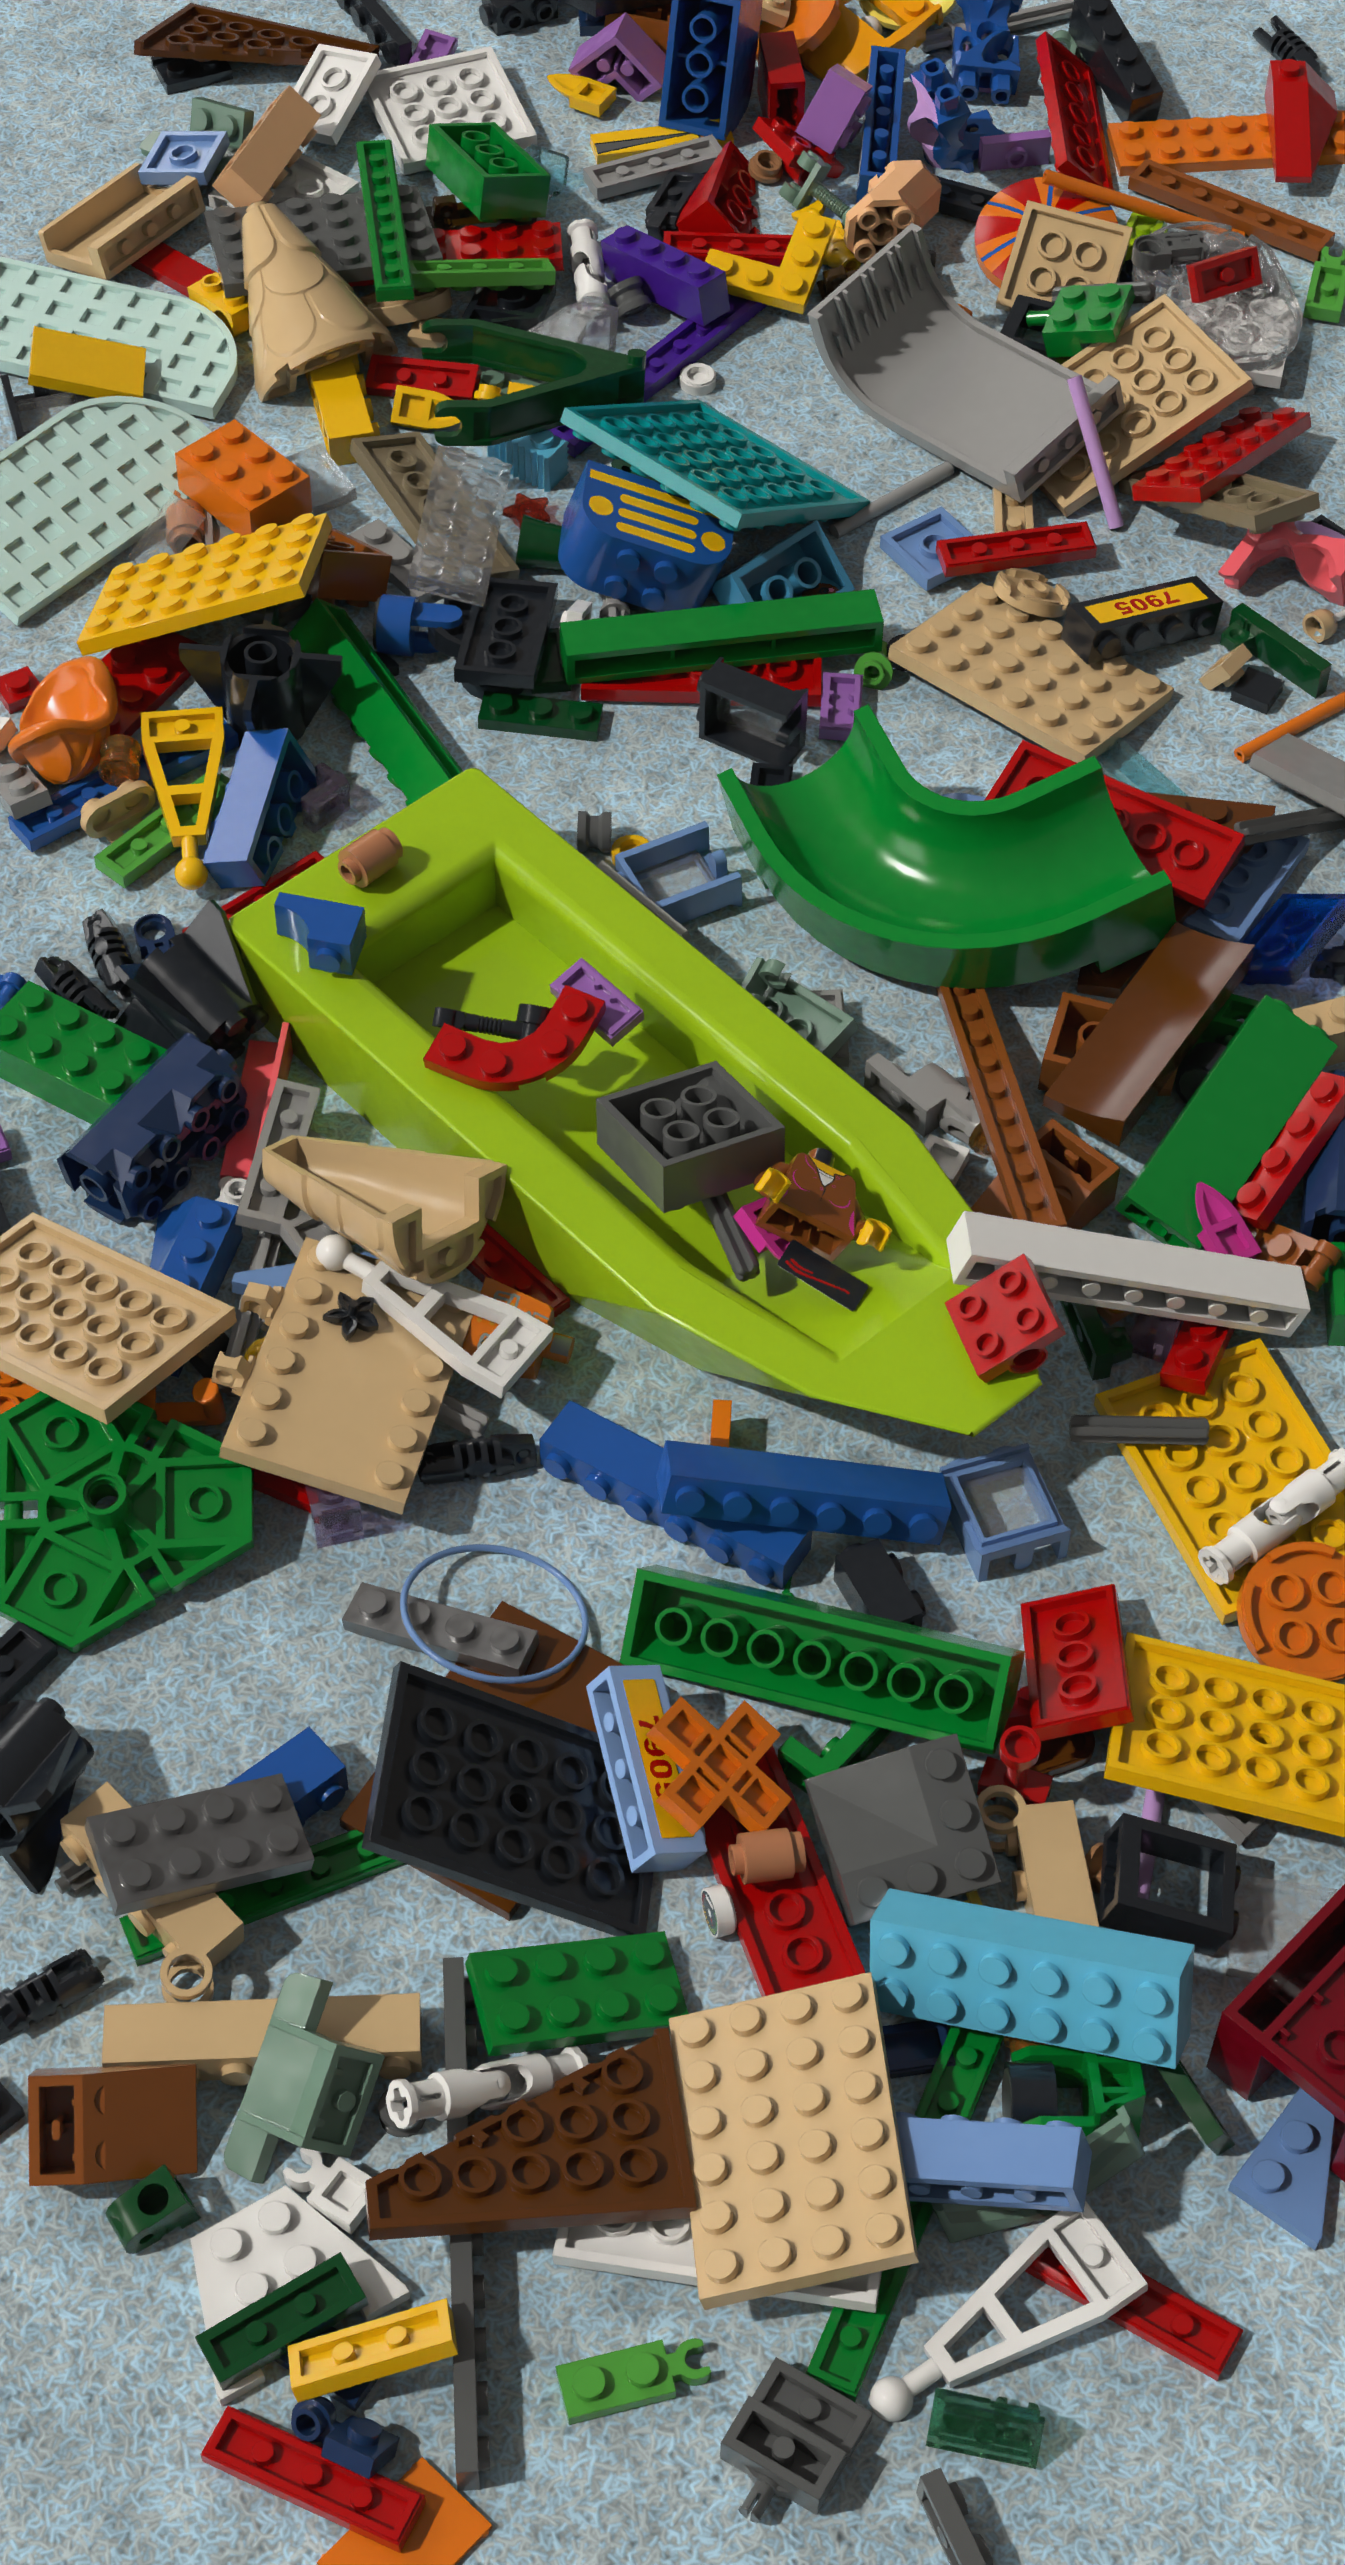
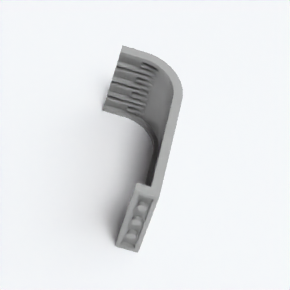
M914 223L907 226L807 313L817 349L825 366L839 387L855 405L893 432L950 462L952 465L1020 503L1085 445L1067 379L1080 374L979 322L962 309L939 280L930 260L923 228ZM1108 375L1097 384L1082 376L1099 433L1125 409L1120 381Z

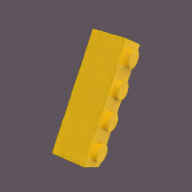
M357 354L305 373L331 467L357 463L349 451L352 438L380 436L378 423H371L374 420L371 399L364 398L367 396L364 375L357 374L360 371Z

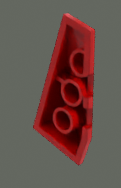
M1294 59L1270 60L1264 97L1275 182L1311 183L1321 159L1324 145L1327 144L1331 128L1337 119L1338 111L1335 91L1306 61H1296Z
M731 140L725 144L683 207L676 223L679 231L760 234L759 229L756 227L752 228L751 219L758 217V209L752 205L750 197L756 194L755 179L748 171L749 161Z

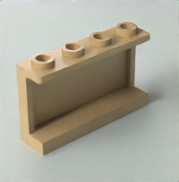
M132 164L39 230L38 235L47 262L80 274L110 280L206 211L197 178L186 175L169 188L157 185H142L138 175L142 164Z

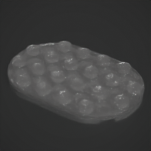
M1208 221L1176 223L1151 233L1201 231L1204 236L1203 243L1206 242L1208 245L1207 259L1241 248L1257 246L1263 284L1203 303H1192L1186 265L1189 264L1170 265V269L1152 271L1139 269L1133 264L1132 279L1133 282L1149 281L1155 283V300L1166 294L1244 372L1266 370L1271 365L1286 358L1294 350L1301 333L1302 310L1275 253L1266 243L1253 234L1246 238L1238 232L1231 231L1232 226ZM1142 251L1146 254H1156L1150 251ZM1142 303V304H1143V307H1146V306L1149 305L1150 303Z

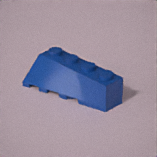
M289 728L247 731L244 733L240 749L236 753L230 780L225 787V795L219 814L215 818L214 830L208 848L204 852L203 865L208 869V872L221 889L266 885L284 852L282 847L283 839L291 838L297 828L294 822L298 812H306L311 803L308 795L310 789H318L323 781Z
M195 1196L160 1212L157 1219L150 1268L215 1298L243 1239L242 1226L235 1225L239 1206ZM183 1364L170 1376L179 1378L185 1364Z

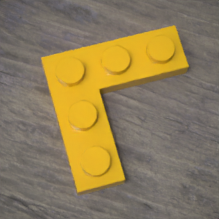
M801 211L780 267L711 248L705 262L725 271L728 294L803 315L834 235L836 220Z

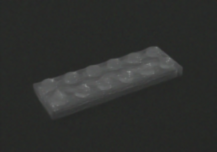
M438 445L406 588L484 607L512 464L502 462L495 457H482L467 453L457 447L448 448Z

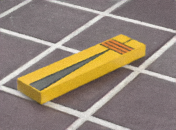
M713 119L710 121L720 122V119ZM655 126L590 134V145L598 165L704 136ZM731 131L725 141L716 139L722 148L730 140L734 144V137Z

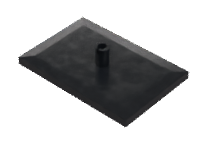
M400 1661L393 1668L362 1848L616 1937L646 1933L654 1872L631 1873L598 1734Z

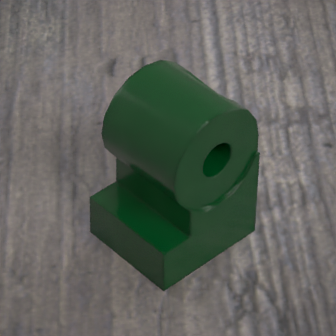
M165 2164L111 2203L105 2213L124 2250L129 2254L138 2253L161 2240L165 2234H168L178 2226L183 2229L201 2218L182 2183Z

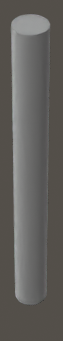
M945 461L871 502L853 516L844 517L831 524L829 532L837 539L952 476L954 474L952 464Z

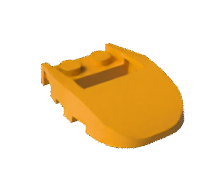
M840 0L839 10L841 11V16L831 34L815 51L811 52L808 48L799 56L802 65L821 81L825 78L828 70L837 63L864 81H867L871 46L905 49L906 53L913 46L918 48L926 40V30L932 23L935 22L940 26L944 22L942 6L939 3L934 5L929 0H868L901 26L890 36L884 38L844 6L852 0Z

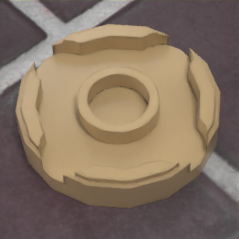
M1010 568L1006 569L1005 573L1000 571L993 585L994 592L1000 599L1021 611L1041 617H1062L1067 613L1071 602V596L1064 586L1056 584L1055 588L1047 584L1048 578L1045 575L1027 569Z

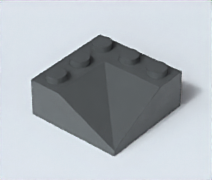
M717 1061L596 1099L597 1144L663 1213L679 1210L687 1205L711 1197L721 1196L726 1192L753 1184L756 1176L778 1162H785V1126Z
M957 1733L906 1747L804 1780L847 1928L870 1922L871 1917L889 1888L949 1899L1002 1882Z

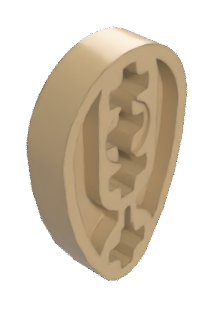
M450 287L436 288L433 292H420L413 288L414 300L377 302L375 292L359 298L384 326L405 324L431 318L447 311L453 304Z

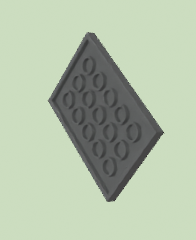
M398 185L409 260H443L418 186ZM362 190L357 193L344 195L328 193L322 197L311 199L295 197L285 202L273 203L319 248L322 254L321 257L347 283L374 280ZM220 206L214 210L204 211L205 225L225 298L248 295V290L244 289L242 218L247 213L246 209L249 206L235 208Z

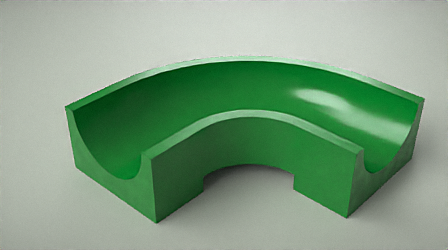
M867 704L854 710L853 727L842 747L827 762L803 777L779 785L756 786L740 780L732 768L717 774L732 828L764 888H769L775 899L792 919L818 942L843 958L880 974L903 981L935 987L973 989L1006 987L1036 982L1071 972L1093 962L1100 973H1103L1156 948L1176 922L1172 882L1164 870L1151 875L1140 861L1115 812L1106 787L1102 767L1095 755L1004 797L985 801L951 799L930 791L911 776L870 705Z

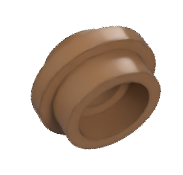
M771 150L758 151L750 159L748 165L750 175L755 180L766 184L779 181L784 170L781 158Z

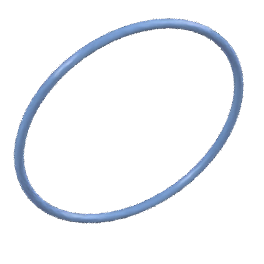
M472 1544L456 1546L435 1553L423 1560L411 1571L402 1587L400 1595L401 1617L408 1634L417 1646L441 1666L474 1680L497 1684H521L547 1678L570 1665L584 1648L588 1637L589 1617L587 1608L580 1593L570 1580L542 1559L505 1546ZM475 1551L512 1555L544 1568L564 1584L579 1607L582 1619L581 1635L570 1655L559 1664L545 1671L514 1677L477 1673L444 1659L419 1637L408 1614L407 1597L409 1589L423 1569L435 1561L450 1555Z

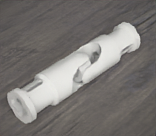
M589 219L575 220L568 226L567 235L568 241L572 245L569 254L575 283L577 307L583 315L580 320L582 332L586 336L607 335L612 330L613 323L612 316L608 312L610 299L604 276L602 249L597 242V224Z
M1334 1449L1329 1453L1328 1460L1317 1469L1306 1470L1285 1486L1282 1492L1275 1497L1269 1498L1230 1527L1224 1539L1214 1546L1202 1548L1198 1553V1559L1207 1576L1219 1585L1228 1584L1233 1580L1234 1572L1246 1563L1254 1564L1294 1534L1300 1526L1308 1523L1334 1504L1336 1495L1345 1489V1449Z
M578 2046L564 2048L559 2055L545 2057L541 2053H534L481 2064L474 2070L449 2069L433 2072L428 2076V2079L409 2083L407 2079H396L389 2084L386 2095L387 2110L390 2119L396 2126L405 2129L412 2127L417 2120L432 2117L438 2121L461 2118L478 2107L489 2111L506 2109L523 2098L528 2102L553 2089L556 2081L588 2065L589 2061ZM509 2093L508 2098H507L505 2101H502V2100L505 2099L506 2095ZM404 2101H407V2107L402 2105Z

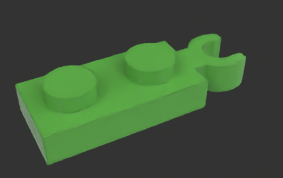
M1325 246L1322 249L1320 261H1315L1303 317L1339 323L1345 297V249H1343L1340 257H1333L1329 255V247Z
M661 2339L555 2366L568 2424L572 2425L676 2398L674 2382L682 2381L691 2386L707 2383L711 2379L709 2366L692 2369L685 2362L689 2356L703 2353L704 2345L702 2339H688L678 2346L676 2352L666 2354L663 2340Z

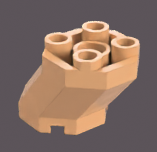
M921 160L890 162L885 167L886 172L879 178L876 174L869 181L868 193L846 213L843 239L846 247L859 262L865 264L911 223L923 227L939 212L942 185L939 178L934 173H931Z

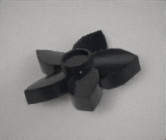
M340 1292L337 1302L339 1308L332 1309L323 1315V1320L326 1322L342 1323L341 1334L346 1341L355 1334L357 1328L370 1332L378 1330L379 1327L376 1317L371 1313L374 1306L373 1297L363 1296L353 1300L350 1296Z

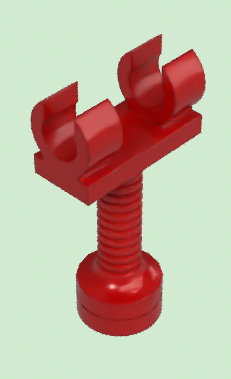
M1016 1725L1008 1728L1002 1734L999 1746L1001 1760L987 1756L978 1782L977 1796L988 1787L1004 1785L1018 1791L1026 1805L1046 1803L1051 1793L1053 1776L1030 1769L1038 1761L1041 1749L1040 1738L1032 1728Z

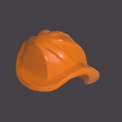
M93 656L74 658L59 665L39 683L21 715L20 732L8 743V752L19 765L25 764L26 766L31 765L45 780L59 785L75 783L97 767L106 753L110 740V723L114 720L118 707L115 684L105 663Z

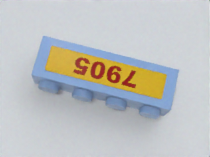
M660 1665L608 1666L586 1686L631 1873L683 1870L707 1852L705 1829L702 1826L694 1835L690 1834L656 1802L657 1798L683 1769L646 1736L671 1707L669 1688L664 1682Z

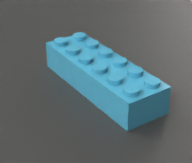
M891 1888L888 1889L870 1919V1972L876 1983L881 2012L1176 2069L1190 2037L1194 1944Z

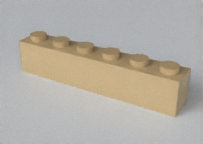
M420 1993L328 1996L316 2032L332 2040L374 2049L385 2055L379 2075L385 2079H404L411 2073L422 2072V2012ZM278 1998L104 2005L102 2067L197 2064V2085L200 2081L221 2080L222 2083L230 2086L246 2085L249 2083Z

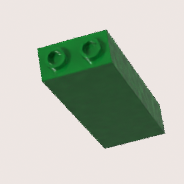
M1266 994L1252 1009L1114 1209L1163 1244L1199 1250L1202 1244L1197 1235L1203 1228L1199 1221L1195 1204L1196 1184L1203 1182L1211 1186L1232 1203L1239 1189L1245 1184L1338 1045L1329 1039L1328 1034L1315 1025L1307 1024L1293 1014V1010L1285 1002L1272 999Z

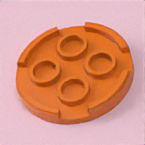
M791 0L789 19L785 27L781 28L763 21L760 25L759 33L794 31L799 55L808 48L813 52L827 39L838 23L841 16V11L839 10L840 0ZM758 39V47H757V55H756V61H757V62H758V51H759V39Z
M1309 1541L1288 1543L1268 1552L1245 1576L1237 1599V1621L1247 1648L1261 1665L1331 1682H1337L1345 1678V1556L1336 1552V1548Z

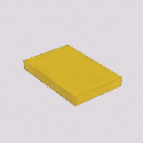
M34 326L28 385L93 398L105 396L143 398L146 348Z

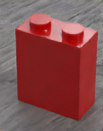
M794 31L759 33L757 93L762 115L772 120L774 117H780L791 125L798 126L804 116L806 81Z

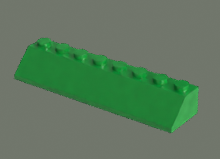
M651 1565L637 1568L619 1663L623 1665H660L664 1675L929 1740L957 1733L962 1748L993 1755L1016 1700L1025 1651L665 1566Z

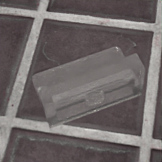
M174 490L133 546L128 558L136 564L147 562L149 558L159 553H168L169 556L180 553L206 516L182 499L181 494Z

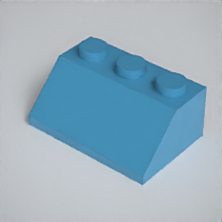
M815 521L792 532L717 579L712 587V591L720 605L802 597V592L816 587L819 583L835 586L838 589L835 593L850 592L855 590L821 526L818 521Z

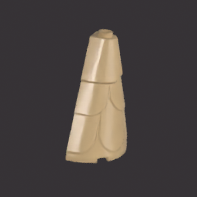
M258 201L246 209L247 213L242 218L244 289L248 290L249 335L252 337L255 390L261 402L295 392L297 376L353 355L359 354L365 366L370 364L372 354L392 356L398 353V348L390 331L354 294L353 288L321 257L322 254L319 248L275 204Z
M296 1135L286 1137L262 1149V1169L267 1183L311 1218L318 1222L323 1221L332 1230L358 1244L399 1274L427 1284H437L455 1277L474 1260L485 1244L484 1240L480 1239V1236L487 1221L496 1222L505 1190L507 1164L487 1159L427 1153L419 1150L372 1146L361 1142Z

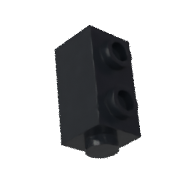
M482 0V5L479 7V15L483 25L489 26L497 36L558 18V0Z
M878 1538L865 1544L856 1543L850 1545L835 1556L833 1580L852 1611L922 1627L923 1617L926 1616L924 1602L915 1589L910 1591L903 1579V1570L898 1558L894 1553L888 1554Z

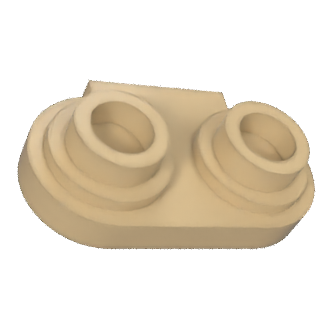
M127 780L116 791L100 799L92 798L82 806L81 828L92 838L105 836L110 843H113L124 834L122 831L128 828L131 829L142 821L141 817L147 814L155 803L156 792L146 781Z

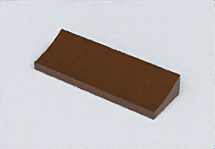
M1175 922L1046 1092L1042 1106L1119 1147L1248 973L1255 945L1215 938Z

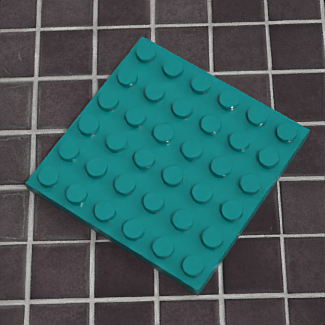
M699 399L565 407L560 420L561 423L573 430L572 434L576 438L586 442H594L601 446V452L606 456L629 463L631 471L640 476L652 477L660 482L662 490L673 495L685 497L690 500L689 505L692 508L703 513L715 515L720 519V525L729 530L741 531L742 528L750 527L763 529L764 526L768 525L783 527L787 523L806 524L807 521L814 520L827 522L828 519L832 518L842 519L844 517H851L870 504V500Z

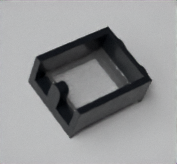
M8 374L0 376L5 407L7 408L15 441H18L66 407L85 400L84 395L49 390L33 386V393L13 396Z
M721 656L710 670L705 669L702 672L697 683V691L700 692V706L696 714V720L699 721V738L758 763L789 766L805 746L808 689L792 691L732 665L724 663V658Z

